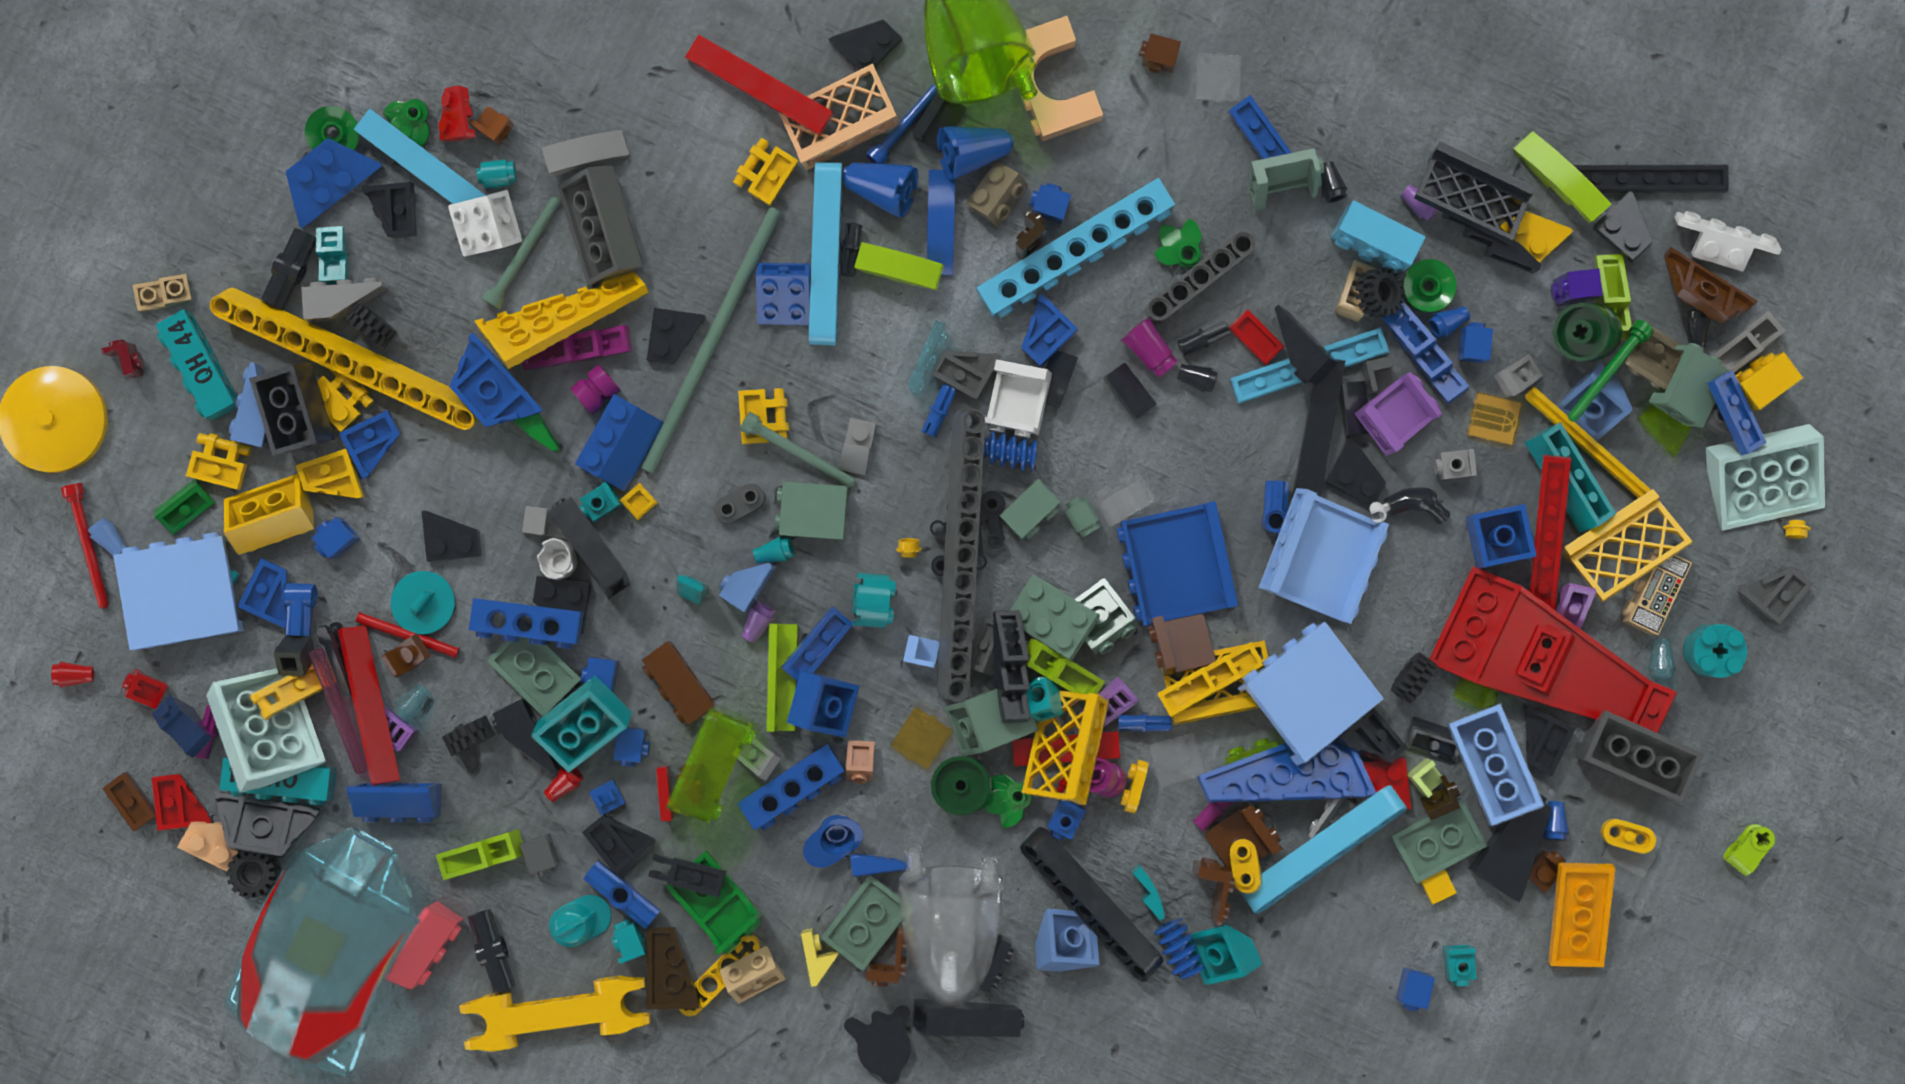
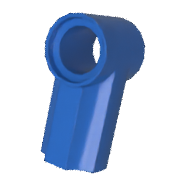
M1265 481L1264 510L1261 525L1268 533L1275 534L1281 530L1288 510L1289 482ZM1272 514L1278 515L1281 519V525L1277 529L1269 525L1268 520Z
M286 584L284 589V604L287 607L286 635L311 636L312 610L317 602V587L315 584Z

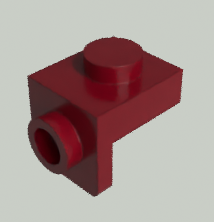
M121 339L108 343V347L101 348L103 355L110 357L119 356L124 376L131 378L143 376L142 368L144 367V361L141 354L137 352L136 345Z

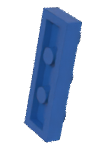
M1251 95L1229 109V115L1261 159L1292 153Z
M1733 370L1725 372L1709 381L1707 384L1741 456L1749 454L1766 444L1767 442Z
M831 606L780 668L796 682H798L800 671L813 673L852 627V622L835 607Z

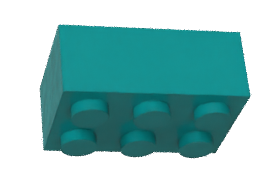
M595 675L540 718L531 736L561 766L570 772L626 729L632 711Z

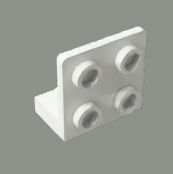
M508 190L448 206L464 257L523 242Z

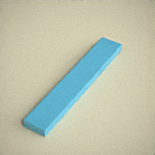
M370 108L354 128L357 133L452 204L486 196Z
M1381 327L1324 346L1335 359L1346 361L1344 368L1389 353ZM1289 359L1231 378L1230 382L1237 403L1240 404L1302 383L1294 374L1297 369L1290 363Z

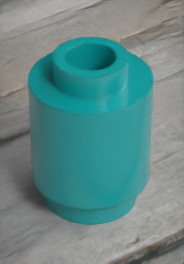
M507 159L481 162V168H476L478 183L483 184L485 189L511 186V183L517 182L514 161L508 162Z

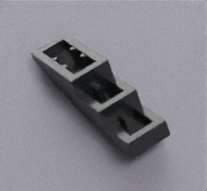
M1450 203L1451 206L1456 209L1462 208L1453 203ZM1445 213L1442 214V218L1466 226L1463 237L1487 245L1484 256L1532 274L1540 270L1541 264L1515 239L1511 244H1508ZM1474 213L1477 219L1485 220L1481 216Z
M1020 610L994 611V663L1002 723L1027 722L1031 719L1026 696L1030 687L1025 666L1029 661Z

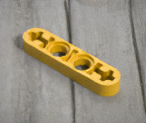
M750 934L747 937L743 935L739 938L741 942L734 949L738 954L744 947L743 941L747 943L753 941V950L755 952L760 949L761 944L755 935ZM732 951L727 955L723 954L694 982L700 994L707 998L705 1001L702 996L699 998L702 1008L679 1009L680 1012L685 1016H695L725 987L720 973L722 961L731 958L736 962L740 960L739 956L732 953ZM747 951L741 958L751 954L752 952ZM707 977L714 978L717 981V989L712 992L706 991L703 988V980Z

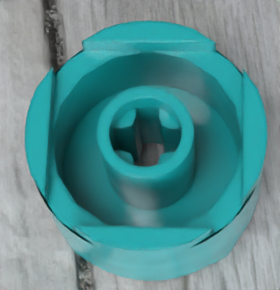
M857 572L856 578L861 579L860 583H854L852 613H856L857 620H852V625L886 628L887 624L893 623L894 609L889 607L890 597L895 596L896 581L890 580V575Z
M1704 624L1697 627L1687 636L1683 645V655L1687 664L1697 674L1705 677L1724 678L1742 670L1747 657V645L1744 635L1729 625ZM1713 648H1717V653H1713Z

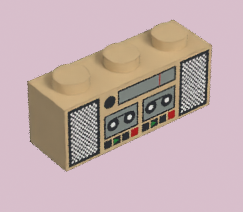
M1659 549L1650 552L1646 560L1654 561L1657 559ZM1674 555L1636 580L1633 586L1635 593L1632 599L1628 600L1623 607L1622 614L1624 616L1622 622L1649 635H1659L1692 562Z

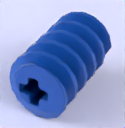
M991 431L984 440L983 462L987 456L989 457L990 465H993L999 459L1000 467H1004L1006 462L1010 461L1011 469H1014L1020 463L1021 471L1023 472L1030 465L1032 473L1038 448L1037 441L1032 440L1030 445L1027 446L1026 438L1023 437L1019 444H1017L1016 436L1012 435L1009 441L1006 442L1005 433H1001L997 440L995 431Z
M1183 918L1167 922L1154 931V935L1163 934V938L1158 941V944H1167L1168 947L1162 951V954H1171L1172 957L1166 963L1167 965H1176L1170 973L1171 975L1179 974V979L1190 977L1205 968L1203 963H1196L1199 961L1200 955L1199 953H1192L1196 946L1194 943H1188L1192 936L1190 933H1184L1188 927L1185 923H1180Z

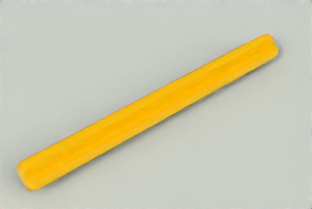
M1533 387L1526 393L1525 399L1554 425L1561 422L1571 440L1637 498L1651 490L1578 424L1570 421L1568 416L1537 388Z

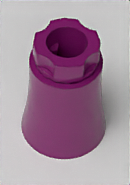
M1149 317L1140 322L1120 340L1158 378L1178 362Z

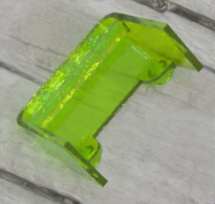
M719 705L712 707L704 720L667 804V809L709 824L713 820L717 821L723 809V805L719 804L721 795L741 750L745 744L750 746L754 739L756 731L752 730V728L755 727L757 722Z

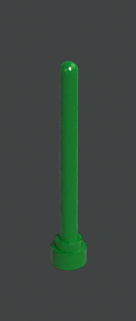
M1640 319L1634 322L1629 329V339L1568 414L1570 421L1576 422L1635 347L1649 340L1654 333V329L1649 323Z

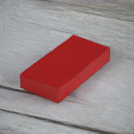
M1249 309L1229 327L1230 331L1264 366L1285 347Z
M670 765L659 766L656 769L660 818L662 821H671L675 817Z

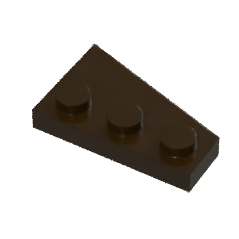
M676 927L647 928V1010L701 1009L702 1006Z

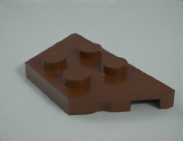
M1670 247L1664 254L1676 296L1681 298L1684 303L1702 311L1708 318L1715 319L1722 324L1749 311L1757 303V300L1674 248Z

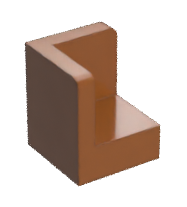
M489 106L485 108L477 121L472 118L469 121V124L475 130L499 146L514 126V123L502 113L499 114Z

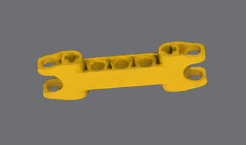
M619 975L600 978L593 981L594 993L512 1004L510 991L491 993L481 998L464 1002L459 1005L460 1013L479 1014L485 1019L487 1024L485 1034L471 1037L464 1041L465 1050L492 1052L518 1046L517 1034L599 1023L601 1035L625 1033L633 1028L650 1024L652 1021L651 1013H633L624 1004V996L627 992L639 990L647 985L646 977Z

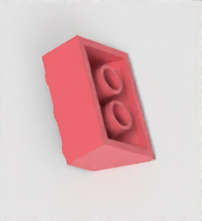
M438 901L425 907L389 959L380 977L411 990L418 986V984L423 986L432 974L429 968L434 962L438 964L446 954L447 950L444 947L449 939L453 942L461 932L462 928L459 925L463 918Z

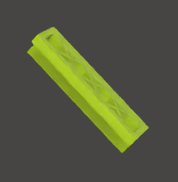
M769 624L766 732L795 731L796 728L795 725L787 723L797 682L780 667L798 647V624Z

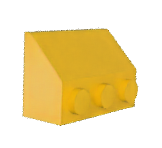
M298 473L224 499V534L238 555L255 551L258 548L281 542L284 539L304 534L314 529V512L307 491L303 490Z

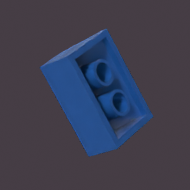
M614 394L575 465L626 492L664 422Z
M359 783L347 787L353 816L363 817L362 822H379V817H389V822H406V818H416V822H433V818L441 815V783H387L374 786L371 783Z

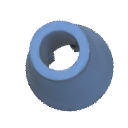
M106 517L88 529L91 534L90 538L112 556L121 554V549L127 548L113 522H109Z

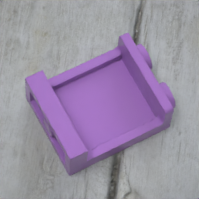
M1409 372L1400 376L1354 414L1387 456L1400 450L1408 439L1433 419L1440 417L1442 412L1439 409L1438 402L1424 390L1422 381L1416 375Z

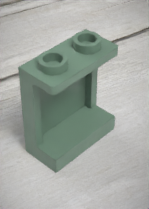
M1315 148L1251 162L1248 189L1255 211L1265 209L1267 194L1308 186L1311 198L1317 197L1318 189L1322 186L1321 174L1324 173V164L1321 157L1317 158Z
M1697 344L1677 345L1675 350L1682 354V357L1665 393L1653 392L1649 402L1685 426L1703 428L1716 402L1707 383L1730 370L1721 365L1722 361L1719 358L1705 354L1703 352L1704 348Z
M783 482V488L778 487L777 503H781V514H776L775 530H779L780 536L844 540L848 487Z

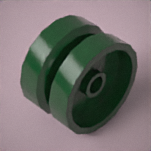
M1587 302L1571 304L1562 310L1555 320L1553 328L1554 343L1560 353L1570 360L1580 362H1594L1606 359L1616 351L1621 343L1623 334L1621 320L1614 310L1603 304Z
M954 756L941 762L934 771L931 780V791L937 805L944 811L960 816L973 815L982 810L990 801L993 792V782L987 767L981 762L966 756ZM960 780L966 783V788L963 791L958 790L960 786L958 781Z

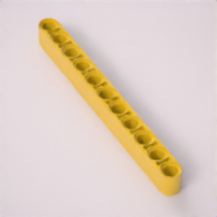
M232 287L227 288L214 296L210 301L211 312L218 318L452 426L468 430L479 421L449 386Z

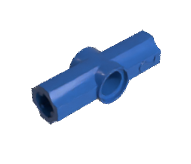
M599 860L583 878V880L605 896L612 906L620 908L644 929L649 926L661 911L636 891L631 883L624 881L617 874H614L612 870ZM617 888H623L628 892V899L626 901L618 900L616 897Z

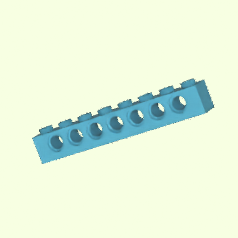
M1158 177L976 288V292L992 318L997 315L1003 318L1014 310L1012 306L1021 301L1024 305L1036 297L1035 292L1044 288L1047 291L1059 283L1058 278L1065 274L1070 277L1082 269L1080 267L1081 264L1088 260L1091 264L1104 256L1103 251L1112 247L1115 250L1127 242L1125 238L1134 233L1138 236L1150 228L1148 224L1157 219L1158 222H1162L1170 217L1175 203ZM1142 203L1148 204L1151 207V214H1140L1137 208L1138 205ZM1118 217L1126 218L1129 222V227L1126 229L1118 228L1115 224V219ZM1095 231L1104 232L1106 241L1102 243L1094 241L1092 233ZM1074 244L1082 246L1084 254L1079 257L1073 256L1069 250L1070 246ZM1050 258H1057L1061 262V268L1051 270L1047 266V261ZM1027 272H1035L1039 277L1038 282L1035 284L1027 283L1024 279V275ZM1006 285H1011L1016 289V295L1007 298L1002 295L1001 289Z

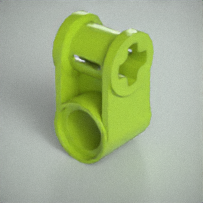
M1758 824L1748 825L1736 841L1727 848L1723 859L1744 876L1750 875L1775 843L1774 833L1770 829ZM1758 833H1760L1759 836L1762 838L1760 842H1758L1756 837Z

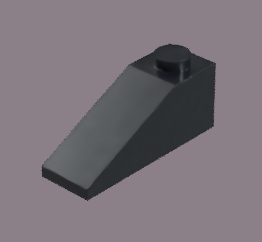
M1277 305L1275 312L1290 363L1297 369L1294 374L1304 384L1309 381L1317 386L1339 362L1288 310Z
M520 699L492 713L494 717L492 724L499 735L502 734L506 740L549 772L555 773L561 769L559 763L531 736L537 720L525 699Z

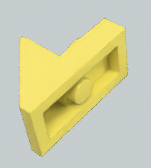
M813 928L802 930L801 937L811 987L817 986L839 952L832 951L818 954V951L822 950L819 934L814 935Z

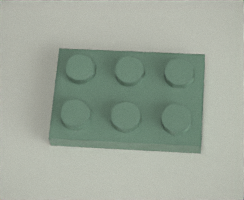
M1032 574L1010 609L1020 610L1023 631L1071 661L1100 617L1095 611Z
M524 623L521 629L527 632L531 627ZM519 637L518 642L506 641L487 662L542 717L552 710L581 681V677L546 642L545 645L530 644V638Z
M1462 798L1457 799L1460 805L1459 809L1432 821L1426 815L1390 835L1416 884L1487 847Z
M868 875L821 936V939L863 971L910 911L912 905L876 877Z

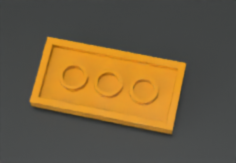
M1558 864L1548 957L1550 966L1604 967L1615 877V867L1613 864Z

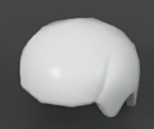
M552 538L542 543L543 548L537 555L541 572L547 578L558 581L569 577L575 571L578 563L577 554L569 542Z

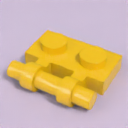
M760 138L757 145L751 147L750 155L744 165H740L737 169V176L733 183L741 188L746 180L751 181L752 184L747 190L748 193L771 207L799 161L775 146L771 154L766 153L765 150L770 143ZM761 160L765 164L757 175L752 170L758 161Z
M330 369L336 376L335 379L331 382L326 376H322L318 380V385L329 421L342 432L347 430L362 416V413L356 408L360 402L365 408H369L374 401L368 395L369 391L364 386L360 387L353 379ZM342 386H345L352 393L349 399L339 391Z
M784 388L773 389L774 399L767 400L765 389L738 391L740 425L750 411L759 416L758 419L762 421V425L787 439L789 423L786 422L785 408L788 407V402L784 397ZM767 408H775L776 423H768ZM741 431L743 445L769 443L767 439L758 434L753 435L750 433L747 435Z
M199 433L197 443L205 445L203 453L192 451L186 476L241 490L247 464L237 461L239 455L249 457L252 453V446L244 445L242 442L221 439L219 435L213 433L209 435ZM217 448L228 451L226 459L214 456Z

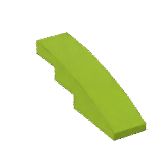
M1532 131L1512 149L1547 188L1551 187L1568 206L1572 204L1589 224L1611 205L1606 197L1576 167L1535 132Z

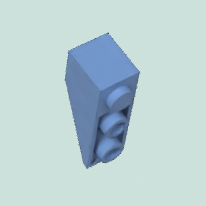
M250 362L249 367L245 369L243 374V382L245 383L243 392L238 395L236 400V408H238L236 418L231 421L229 427L230 440L269 449V442L249 379L264 374L261 365Z

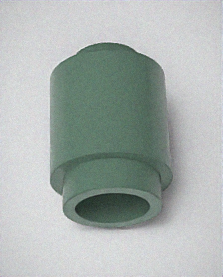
M1079 496L1066 504L1068 509L1064 512L1077 533L1080 532L1082 537L1101 527L1098 523L1100 519L1087 498L1082 500Z

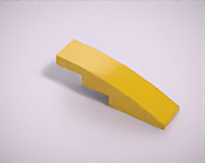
M1252 642L1157 694L1170 717L1241 680L1252 670L1262 668L1264 666L1262 664L1263 661Z

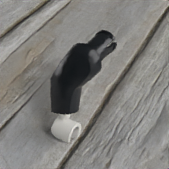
M1426 487L1402 489L1384 498L1383 505L1379 502H1374L1369 508L1371 514H1374L1372 519L1375 523L1383 522L1387 517V511L1391 515L1408 510L1426 511L1437 524H1443L1447 521L1442 516L1443 514L1447 518L1450 517V512L1437 501V493Z

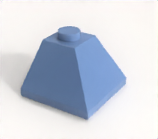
M1598 362L1574 385L1558 403L1557 407L1568 416L1606 367ZM1613 375L1581 417L1575 422L1596 441L1632 411L1631 404L1619 378Z
M766 563L733 572L731 577L726 575L719 586V589L722 590L719 596L741 611L749 612L776 566Z
M1046 909L1035 942L1037 970L1062 972L1098 966L1097 936L1074 911Z

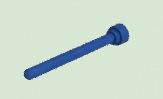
M949 65L900 121L901 124L896 126L881 144L877 143L876 146L872 145L865 155L871 162L877 164H885L887 162L888 151L927 108L940 86L944 88L957 73L955 65Z

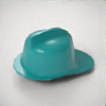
M597 895L581 896L561 906L553 913L549 923L551 936L562 946H579L597 937L607 929L611 920L610 907L603 898Z

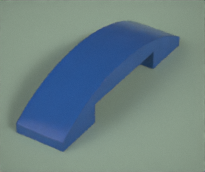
M929 170L927 259L944 265L941 276H953L955 179H948L943 170Z

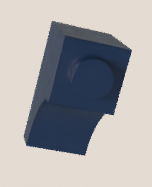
M172 695L152 713L160 729L173 738L185 754L192 758L212 739L194 708Z

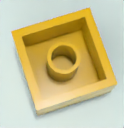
M1771 352L1764 357L1761 355L1749 363L1751 368L1735 374L1752 412L1762 409L1803 379L1785 352L1775 355Z

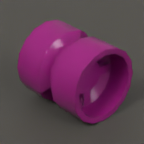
M599 364L587 373V380L580 379L570 388L591 414H594L604 406L605 398L611 400L614 394L617 395L621 391L615 381Z
M1096 758L1089 791L1106 798L1118 796L1126 786L1125 771L1114 763L1102 758Z

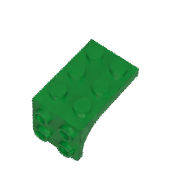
M707 850L693 861L723 869ZM727 873L720 897L669 884L665 886L711 939L716 949L714 953L717 956L722 952L725 955L730 953L741 942L738 938L740 935L744 934L747 937L761 924L759 918L763 913Z

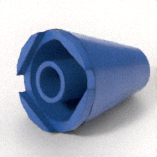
M945 126L940 128L937 134L938 151L943 150L944 159H940V163L948 179H958L1009 155L1014 146L1011 133H1007L1004 128Z
M852 162L849 167L846 166L844 168L842 181L845 188L895 217L903 218L909 212L914 198H910L912 189L917 190L919 174L916 167L911 165Z

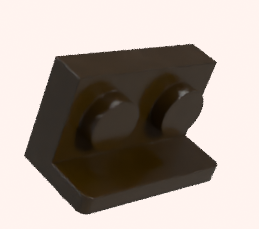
M1029 210L1025 213V225L1027 228L1016 237L1018 241L1015 243L1016 255L1021 260L1028 257L1046 241L1047 229L1045 226L1047 223L1038 213L1033 215Z

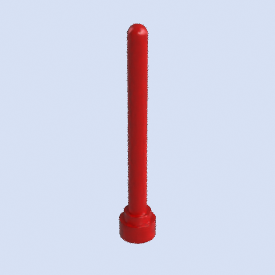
M75 483L60 488L62 497L66 498L67 503H70L97 604L99 608L106 609L109 606V601L81 502L84 499L83 494H85L83 484Z

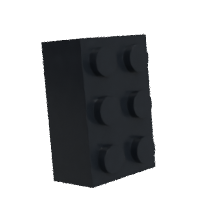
M312 362L293 364L249 378L272 456L294 452L335 439Z

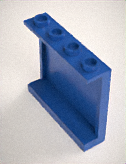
M1216 501L1120 522V527L1116 528L1119 543H1124L1126 553L1122 554L1125 570L1130 569L1132 579L1127 580L1131 596L1135 595L1137 605L1133 606L1134 615L1137 622L1141 621L1142 626L1151 624L1152 618L1163 616L1164 621L1238 606Z

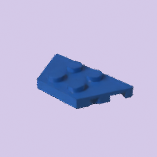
M327 138L286 170L292 200L301 229L382 167V164Z
M472 333L469 336V343L464 356L462 355L459 361L458 371L453 376L449 386L487 428L541 413L543 409L480 338L475 333Z

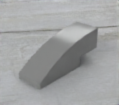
M622 130L588 135L541 148L549 174L552 177L574 170L582 171L587 167H596L630 156Z
M1766 309L1726 341L1711 356L1719 358L1722 361L1721 365L1730 371L1736 372L1786 330L1770 311Z

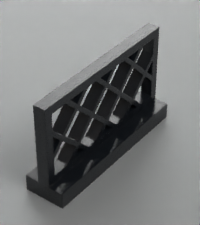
M1440 141L1428 159V165L1414 199L1511 244L1536 186ZM1433 167L1445 171L1447 176L1437 178ZM1460 178L1468 182L1471 187L1462 190L1456 179ZM1450 181L1455 192L1445 194L1441 183ZM1434 186L1438 196L1431 197L1423 193L1424 189ZM1481 190L1493 194L1495 199L1485 201ZM1474 192L1479 203L1469 205L1465 195ZM1458 197L1463 208L1456 209L1452 207L1448 199ZM1508 201L1519 206L1518 211L1509 212L1505 202ZM1498 204L1503 215L1493 217L1488 206ZM1482 208L1487 219H1477L1473 211ZM1506 220L1510 227V232L1507 233L1501 230L1497 222Z

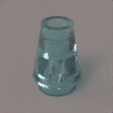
M1669 639L1653 640L1648 671H1651L1652 678H1673V671H1676Z
M418 683L416 687H413L394 702L396 705L392 711L409 723L412 719H416L431 692Z

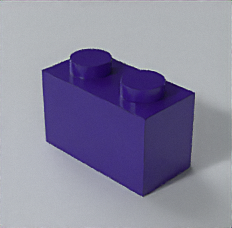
M1600 268L1567 272L1554 279L1553 284H1551V296L1553 300H1556V306L1581 302L1588 303L1603 295Z

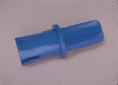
M942 385L933 407H929L931 411L923 429H921L922 432L937 438L945 416H949L947 412L956 394L954 388Z
M1143 713V715L1121 714L1119 716V732L1141 731L1143 734H1146V731L1169 732L1172 729V719L1170 716H1146V713Z

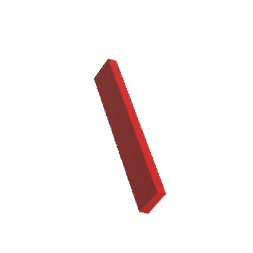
M699 34L685 56L690 62L819 136L834 114L830 109Z
M1543 455L1534 541L1537 556L1533 557L1529 592L1555 610L1571 457Z
M366 626L341 628L338 630L371 785L397 782L400 780L367 628Z

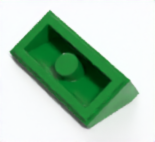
M194 479L154 510V517L172 535H175L211 507L215 501L197 479Z

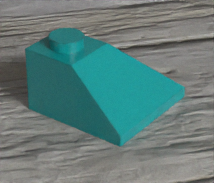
M1227 924L1190 933L1192 939L1188 943H1194L1196 946L1192 953H1199L1200 959L1196 963H1203L1205 967L1200 971L1205 985L1245 977L1262 965L1253 940Z

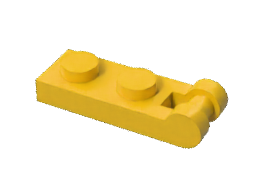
M315 662L304 676L289 675L255 692L250 696V699L254 705L257 704L261 709L260 714L262 718L268 720L277 713L328 688L331 683L318 663ZM273 696L276 703L271 705L267 698Z

